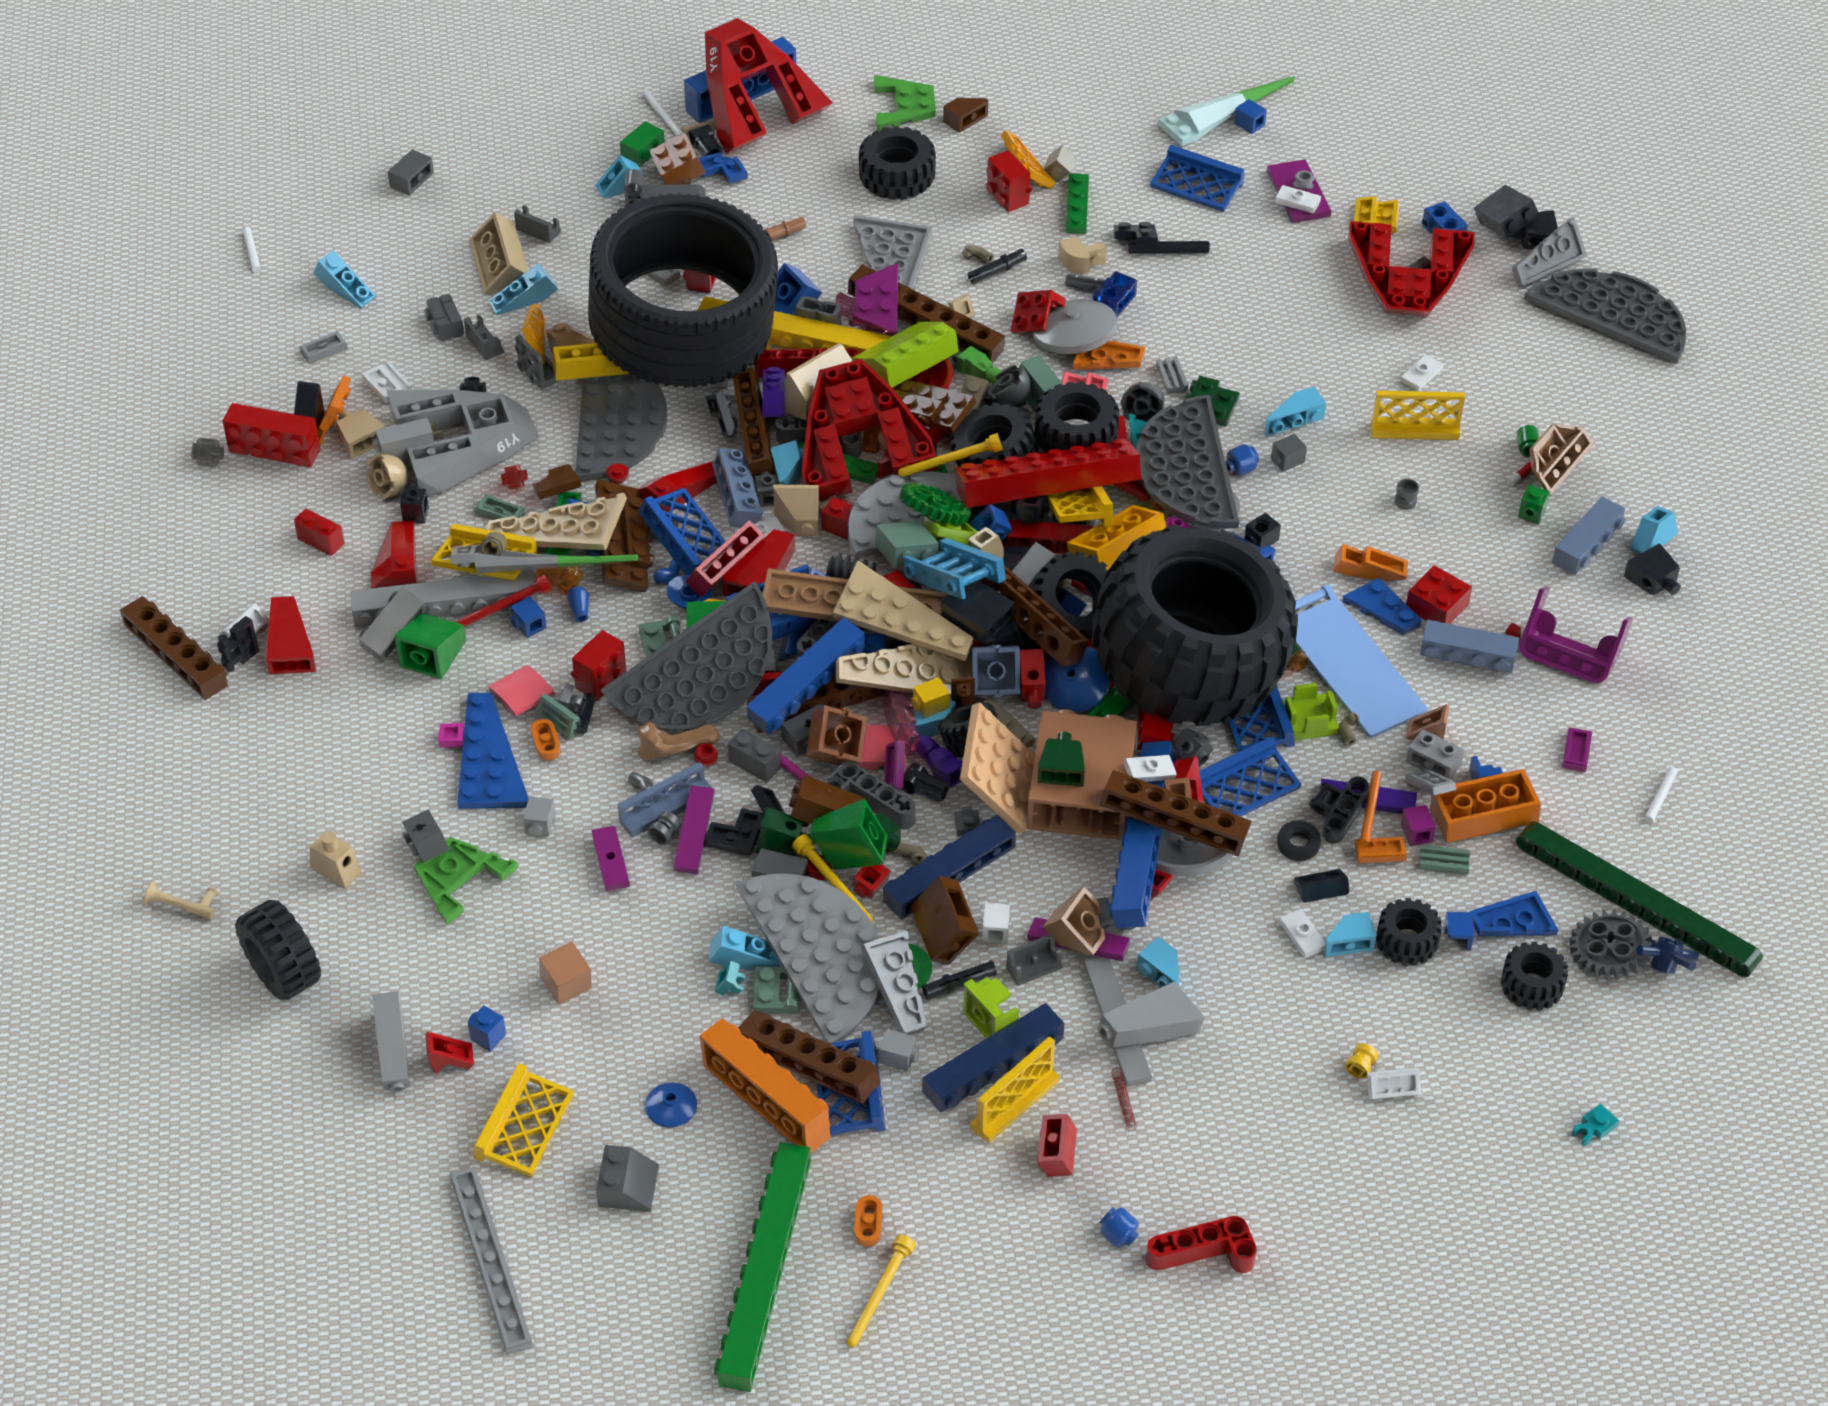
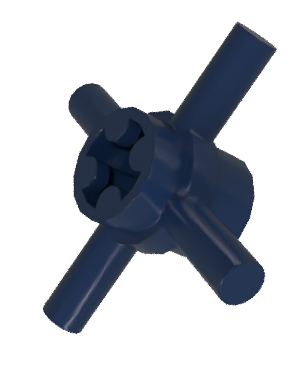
M1659 937L1658 942L1652 939V946L1639 945L1636 948L1638 955L1653 956L1650 965L1653 969L1669 974L1676 972L1678 964L1693 971L1697 966L1693 960H1697L1699 957L1697 951L1682 949L1683 943L1667 937Z

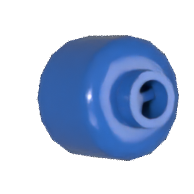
M1247 444L1239 445L1227 452V460H1225L1227 470L1230 473L1233 472L1236 476H1243L1257 468L1259 456L1253 446L1249 447Z
M1112 1207L1099 1222L1102 1225L1100 1233L1115 1247H1120L1124 1243L1129 1247L1139 1236L1136 1232L1139 1227L1138 1220L1123 1207L1118 1209Z

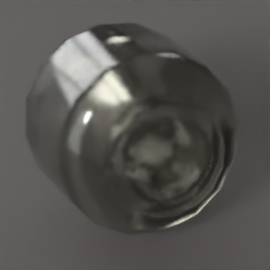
M200 437L196 442L192 443L191 459L195 460L198 466L216 467L219 460L224 459V447L220 446V442L216 438Z

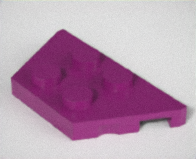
M893 264L855 281L854 318L855 321L868 324L871 328L876 330L881 328L890 332L891 336L896 335L898 264Z

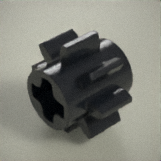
M467 377L464 379V383H461V386H459V390L487 392L486 382L480 383L479 377Z

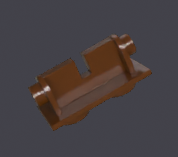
M975 678L951 679V700L956 702L955 710L974 703Z

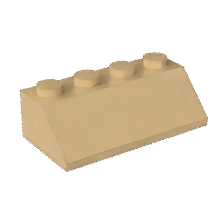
M494 212L469 239L483 290L487 295L501 292L528 271L514 222Z
M842 344L834 345L786 373V413L807 420L819 370L852 361Z

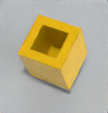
M937 677L913 687L911 702L914 709L919 711L924 718L949 709L950 693L940 678Z

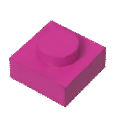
M464 723L440 724L439 748L463 747Z

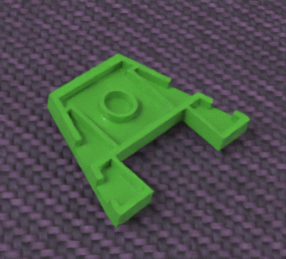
M874 75L875 93L895 92L897 112L876 113L878 131H881L884 126L892 124L893 126H901V122L911 120L913 123L936 117L934 85Z
M450 837L446 840L449 851L425 863L420 860L414 865V868L439 914L448 925L464 912L463 905L450 896L454 891L484 868L503 881L518 869V862L512 859L507 861L500 858L499 854L493 852L488 854L478 850L477 846Z

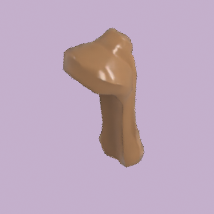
M647 722L643 726L638 727L641 743L638 747V755L645 761L665 758L698 747L701 744L716 745L721 735L711 724H706L677 735H670L657 729L653 723Z

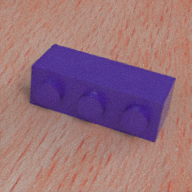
M769 367L767 370H763V417L785 416V370H780L778 367Z

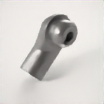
M631 772L628 782L641 787L640 792L654 786L652 780L636 772Z

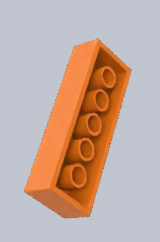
M722 1018L699 1035L703 1066L792 1144L811 1147V1153H813L831 1138L829 1107L826 1102L821 1098H816L804 1083L796 1081L788 1069H782L776 1064L770 1054L763 1053L751 1038L747 1039L743 1036L736 1025L729 1024Z

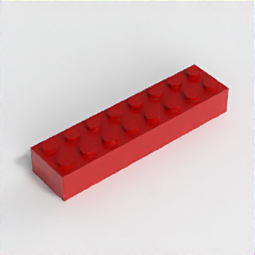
M1116 439L1112 443L1106 444L1096 442L1089 447L1072 446L1069 450L1063 451L1053 449L1044 454L1029 453L1027 456L1019 458L1009 456L1005 460L1000 461L985 460L982 464L976 465L965 463L961 467L955 468L957 493L965 506L969 508L1141 480L1140 454L1126 439Z

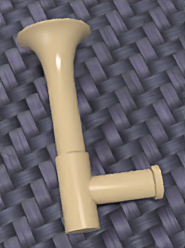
M152 881L146 890L144 905H148L152 901H159L212 919L215 909L210 908L209 905L218 894V891L214 887H208L206 894L198 904L166 894L157 888L156 881Z

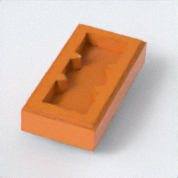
M1403 837L1370 838L1367 847L1360 845V839H1355L1354 846L1358 864L1407 860Z

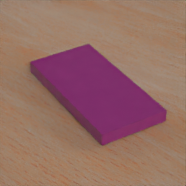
M1306 159L1267 165V173L1277 193L1282 185L1321 196V201L1314 214L1284 206L1292 223L1331 216V209L1316 179L1312 182V189H1300L1293 186V182L1296 181L1294 177L1299 171H1309L1312 173Z

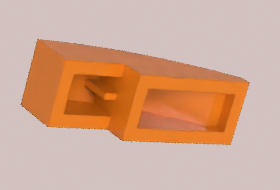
M1342 544L1335 554L1333 571L1363 579L1405 580L1407 578L1408 560L1370 546H1366L1364 551Z

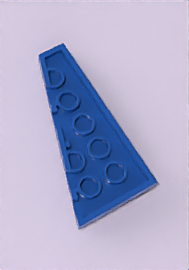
M468 693L457 801L458 809L526 808L529 798L492 693Z

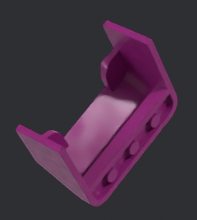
M1550 587L1540 588L1519 644L1521 654L1526 658L1593 683H1600L1606 680L1622 651L1634 618H1625L1618 636L1607 635L1603 637L1596 649L1554 633L1557 625L1556 617L1551 612L1543 610Z

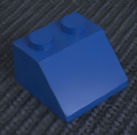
M784 262L778 270L774 311L796 316V305L801 297L818 299L822 291L800 269Z

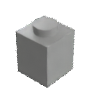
M529 797L523 817L525 834L549 837L555 817L553 799Z
M886 1029L878 1049L879 1064L908 1071L911 1062L915 1063L919 1054V1048L916 1047V1037Z

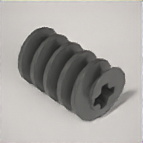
M840 552L836 558L831 556L826 575L849 580L859 558H855L852 563L851 555H847L845 560H842V553ZM864 559L863 564L867 567L868 560ZM873 562L869 568L877 573L876 562Z

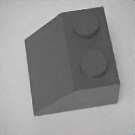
M605 1145L596 1188L598 1207L651 1212L659 1164L632 1147Z

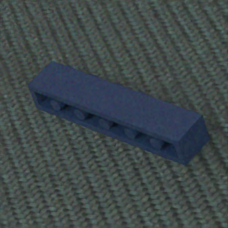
M998 814L991 819L984 820L977 828L967 831L961 838L953 843H948L942 850L934 855H929L915 867H910L898 878L888 881L883 886V902L903 920L912 914L910 906L938 876L955 879L959 883L1014 849L1016 847V832Z
M1044 1003L922 1077V1092L940 1113L948 1108H954L964 1098L975 1095L985 1085L999 1080L1003 1074L1013 1069L1049 1036L1055 1040V1045L1064 1038L1065 1023L1047 1003Z

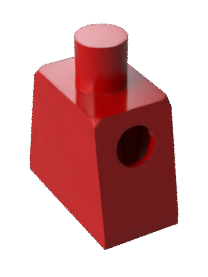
M1043 649L1020 650V698L1022 702H1027L1028 708L1037 709L1042 706L1041 701L1045 699L1046 680Z

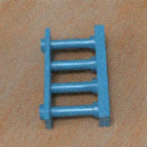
M949 538L940 541V553L920 561L907 555L903 557L904 572L908 579L959 599L966 598L964 586L982 578H987L997 583L1006 580L1003 558Z

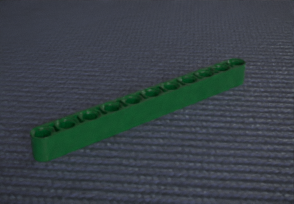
M1536 821L1530 822L1516 838L1517 846L1525 853L1738 976L1749 977L1763 959L1762 952L1754 945Z

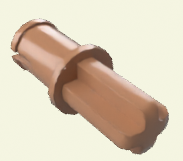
M799 217L788 222L782 221V224L766 228L765 230L772 240L785 235L789 237L791 233L805 229L806 221L804 217Z

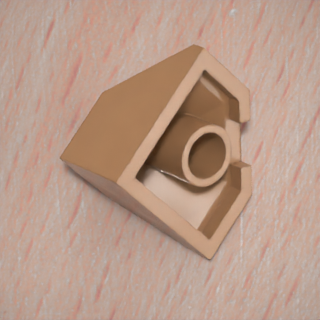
M566 323L555 324L552 328L546 330L552 354L553 347L595 343L589 334Z
M1084 886L1055 909L1043 926L1049 934L1053 935L1059 945L1089 956L1095 954L1105 939L1104 928H1100L1099 915L1102 914L1101 905Z

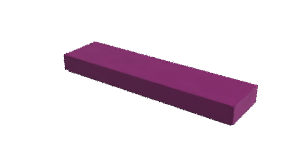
M693 785L690 787L674 871L691 874L699 873L715 788Z
M1034 918L1027 934L1028 941H1035L1049 935L1043 928L1047 919ZM1104 932L1105 939L1094 955L1123 962L1130 945V938ZM1055 941V947L1072 950L1070 948L1059 945Z

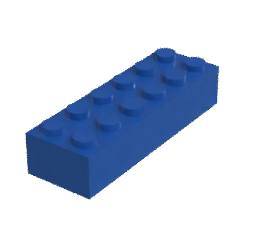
M783 36L771 41L797 64L796 48ZM705 70L684 80L686 112L697 123H702L714 117ZM766 72L742 81L750 100L775 90Z

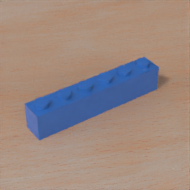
M843 617L746 706L748 719L768 735L774 729H779L788 716L795 714L799 710L801 704L807 699H811L823 684L826 685L830 682L836 673V660L839 657L859 654L864 650L865 633Z

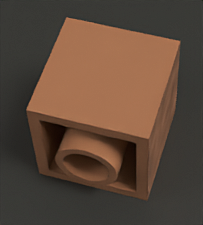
M573 941L539 957L540 977L558 1005L591 989V968Z

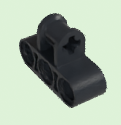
M1355 776L1351 778L1343 791L1331 784L1321 783L1317 796L1309 802V806L1315 812L1326 817L1322 833L1327 842L1332 844L1341 842L1364 806L1368 796L1369 783L1363 777ZM1353 790H1360L1362 793H1355ZM1342 808H1347V809H1349V810H1351V811L1345 812V811H1343V810H1341V809H1342ZM1334 826L1339 828V830H1332L1329 827Z

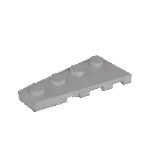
M1575 217L1565 221L1512 266L1518 287L1527 285L1587 257Z

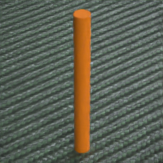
M1377 770L1372 772L1359 842L1363 847L1369 845L1381 780V772Z

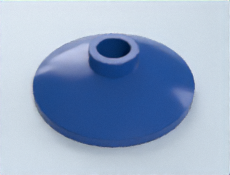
M680 575L673 578L668 583L666 590L670 601L684 609H687V602H699L712 598V589L701 598L685 582L690 575Z
M675 1082L664 1083L655 1087L648 1094L645 1109L648 1117L655 1124L668 1128L678 1127L690 1121L695 1115L697 1099L694 1092L683 1084Z

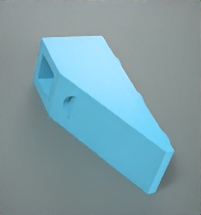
M334 250L318 261L313 273L327 288L359 308H362L376 297Z
M538 263L496 294L489 302L495 313L500 315L542 302L556 292L558 287L548 272Z
M1310 387L1293 393L1266 419L1265 436L1324 419L1326 402L1317 389Z
M722 926L710 941L709 962L726 966L730 961L740 964L739 969H755V966L782 967L766 939Z

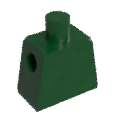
M1065 731L1058 733L1057 739H1047L1038 764L1037 783L1084 787L1085 766L1081 742L1072 740V735Z
M766 807L756 854H759L762 848L795 856L796 851L792 848L793 842L803 834H807L809 837L810 834L801 832L803 821L790 817L787 813Z

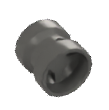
M1413 479L1400 480L1396 488L1395 504L1400 509H1413L1417 503L1419 484Z
M662 811L657 817V822H653L647 829V832L656 843L665 845L671 839V834L676 833L681 827V823L671 812Z

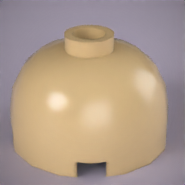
M390 454L376 455L369 459L367 467L370 466V473H367V480L375 496L380 494L382 496L380 499L382 500L400 494L404 487H406L409 474L404 463L398 457Z

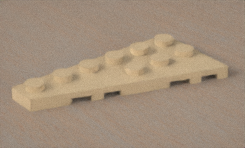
M625 493L616 494V498L606 500L605 497H601L592 503L584 504L581 501L549 508L548 512L545 513L529 512V515L526 517L516 518L515 516L491 520L488 521L485 529L535 538L537 547L606 550L627 498Z
M859 560L833 611V618L841 620L844 617L854 625L964 661L973 644L972 636Z
M915 644L899 646L891 650L882 649L868 654L859 653L842 656L836 660L837 683L913 693V687L939 677L949 691L950 699L951 679L972 678L971 648L965 661Z

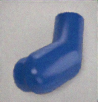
M672 559L669 567L659 569L653 574V579L656 583H669L670 580L678 576L680 567Z

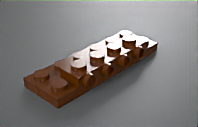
M906 380L893 387L922 426L954 433L976 403L973 395Z
M598 479L595 484L596 499L605 497L606 500L616 498V494L625 493L627 498L606 550H600L601 556L638 555V561L601 564L603 583L646 592L649 587L647 569L652 567L654 555L649 552L653 542L652 538L648 537L650 527L638 513L644 499L640 498L637 488Z

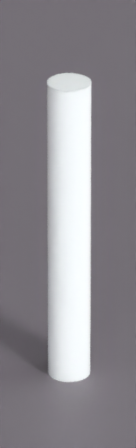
M244 227L243 234L252 271L258 273L261 268L251 228Z
M1669 767L1644 817L1646 822L1653 823L1678 773L1675 767Z

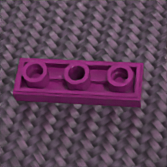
M610 826L591 830L605 891L630 887L616 827Z

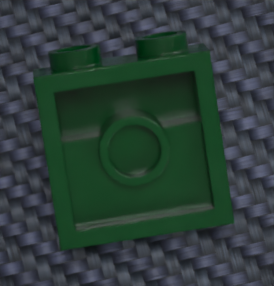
M1199 375L1198 380H1192L1190 386L1191 394H1186L1184 399L1210 395L1216 424L1227 427L1239 401L1240 392L1219 387V380Z

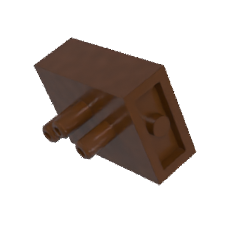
M803 774L800 783L796 781L788 806L792 807L790 817L803 821L802 827L806 828L809 827V824L812 825L815 818L862 799L866 800L867 798Z
M938 876L910 906L931 961L950 965L979 935L958 880Z

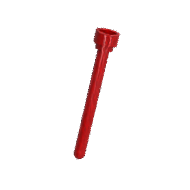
M543 574L536 578L537 580L533 582V585L455 622L466 627L535 593L546 594L553 591L546 575Z

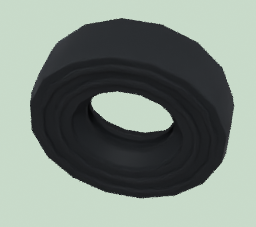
M1302 820L1288 822L1280 828L1278 833V849L1288 859L1295 861L1311 859L1318 853L1321 846L1320 832L1309 822ZM1294 835H1301L1307 838L1308 844L1296 846L1290 842V838Z

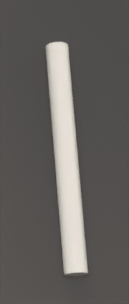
M644 89L641 94L674 135L682 134V130L649 90Z

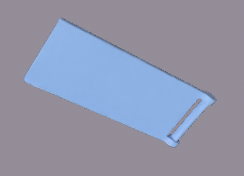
M1326 584L1320 590L1295 600V610L1322 598L1328 600L1297 614L1296 642L1303 649L1302 654L1348 712L1356 713L1359 716L1358 724L1369 738L1378 736L1428 711L1427 706L1338 599L1330 584Z

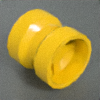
M1358 1043L1353 1049V1056H1350L1345 1063V1069L1355 1078L1366 1079L1367 1072H1371V1066L1376 1064L1379 1054L1371 1045Z

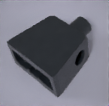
M1554 210L1538 212L1539 216L1511 237H1521L1524 249H1534L1558 228Z
M1660 543L1627 561L1624 577L1649 594L1655 595L1665 589L1671 595H1675L1681 588V585L1677 582L1680 567Z

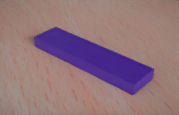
M1321 778V783L1331 784L1342 791L1348 783ZM1379 787L1375 810L1402 814L1403 809L1416 806L1417 792ZM1353 790L1355 793H1362L1360 790ZM1366 800L1364 806L1362 807L1363 809L1366 808L1367 800Z

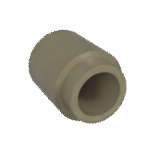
M491 532L480 544L481 553L500 556L506 549L507 540L500 532Z

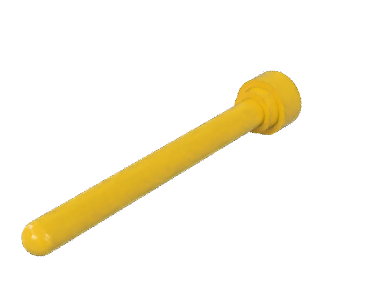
M998 433L989 435L985 442L900 468L898 475L904 477L987 450L989 452L994 451V453L1002 451Z
M807 834L799 836L792 844V848L798 855L807 856L827 881L855 901L870 921L873 922L872 916L815 852L814 843Z
M899 1234L892 1244V1252L894 1254L847 1339L849 1347L854 1348L857 1346L900 1263L907 1256H910L915 1249L916 1243L910 1237Z

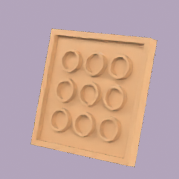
M979 702L972 705L960 780L1020 834L1027 829L1028 798L1035 754Z

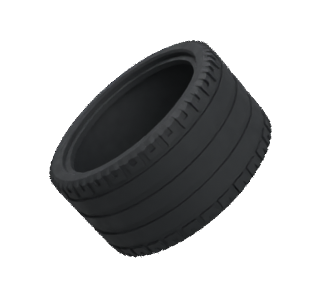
M658 194L655 197L649 196L647 199L641 198L640 201H633L632 204H627L624 208L618 209L617 213L611 214V217L607 218L605 223H602L600 229H598L590 253L588 320L591 335L594 338V342L597 343V347L602 350V354L607 356L609 361H613L616 367H621V370L627 371L629 375H635L640 380L645 379L646 382L650 383L652 381L657 385L664 384V386L668 387L672 385L674 387L683 386L688 388V386H707L710 383L713 385L718 381L724 382L727 378L731 379L734 375L741 374V371H746L748 366H752L754 361H757L759 356L763 354L773 327L778 259L771 237L768 236L766 230H763L761 224H757L756 219H752L751 215L745 214L742 209H737L736 206L729 205L728 202H721L716 198L711 199L709 196L702 197L699 194ZM681 269L713 276L733 288L739 296L715 308L699 311H679L659 307L644 301L633 294L626 285L652 272Z

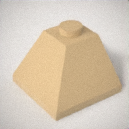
M773 485L774 516L778 518L779 522L796 536H818L819 486Z

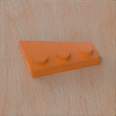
M1109 340L1096 349L1077 353L1073 363V370L1141 367L1145 355V347Z

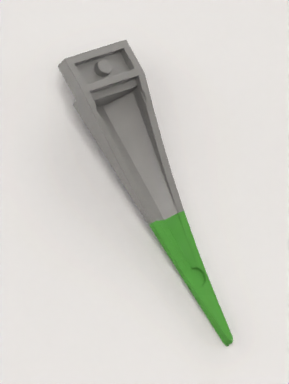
M480 545L454 546L451 553L452 564H457L458 567H467L475 562L478 574L638 561L637 554L557 556L504 550L500 556L486 555L481 553Z

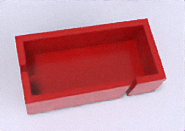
M232 403L222 420L228 450L232 453L242 455L251 453V456L256 458L312 467L321 450L319 438L316 435L315 418Z

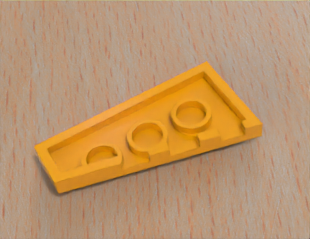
M1005 130L1001 134L1005 147L1028 169L1030 179L1040 187L1044 185L1051 189L1056 182L1043 170V166L1017 135Z
M539 303L530 305L521 330L526 341L540 354L542 362L545 363L546 319Z

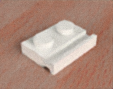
M389 361L384 366L379 365L362 373L363 381L384 403L388 402L387 390H412L411 384Z

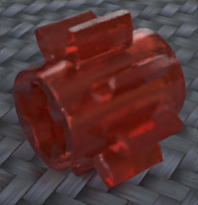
M521 465L504 468L505 473L500 475L502 485H508L509 490L525 487L524 481L529 480L527 469L521 470Z

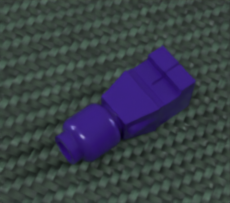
M921 734L915 738L913 743L915 751L922 759L927 761L933 776L950 783V788L962 782L960 780L963 763L961 760H958L949 750L940 747L930 736Z

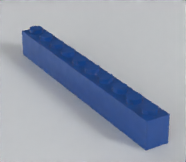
M1171 741L1144 742L1141 752L1137 755V757L1169 755L1173 764L1175 761ZM1165 780L1148 782L1165 789ZM1129 816L1125 819L1126 834L1122 835L1123 851H1119L1120 867L1116 868L1115 871L1117 883L1112 887L1113 903H1109V916L1114 918L1116 928L1146 927L1163 831L1162 828Z

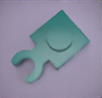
M1600 1103L1582 1117V1124H1577L1573 1128L1572 1136L1575 1137L1580 1133L1584 1134L1585 1137L1582 1139L1581 1144L1586 1146L1591 1142L1593 1135L1600 1140L1618 1127L1620 1120Z

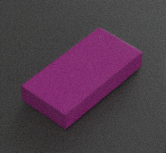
M1568 728L1562 768L1586 772L1592 731Z
M900 740L887 744L885 751L884 782L896 790L903 788L905 741Z

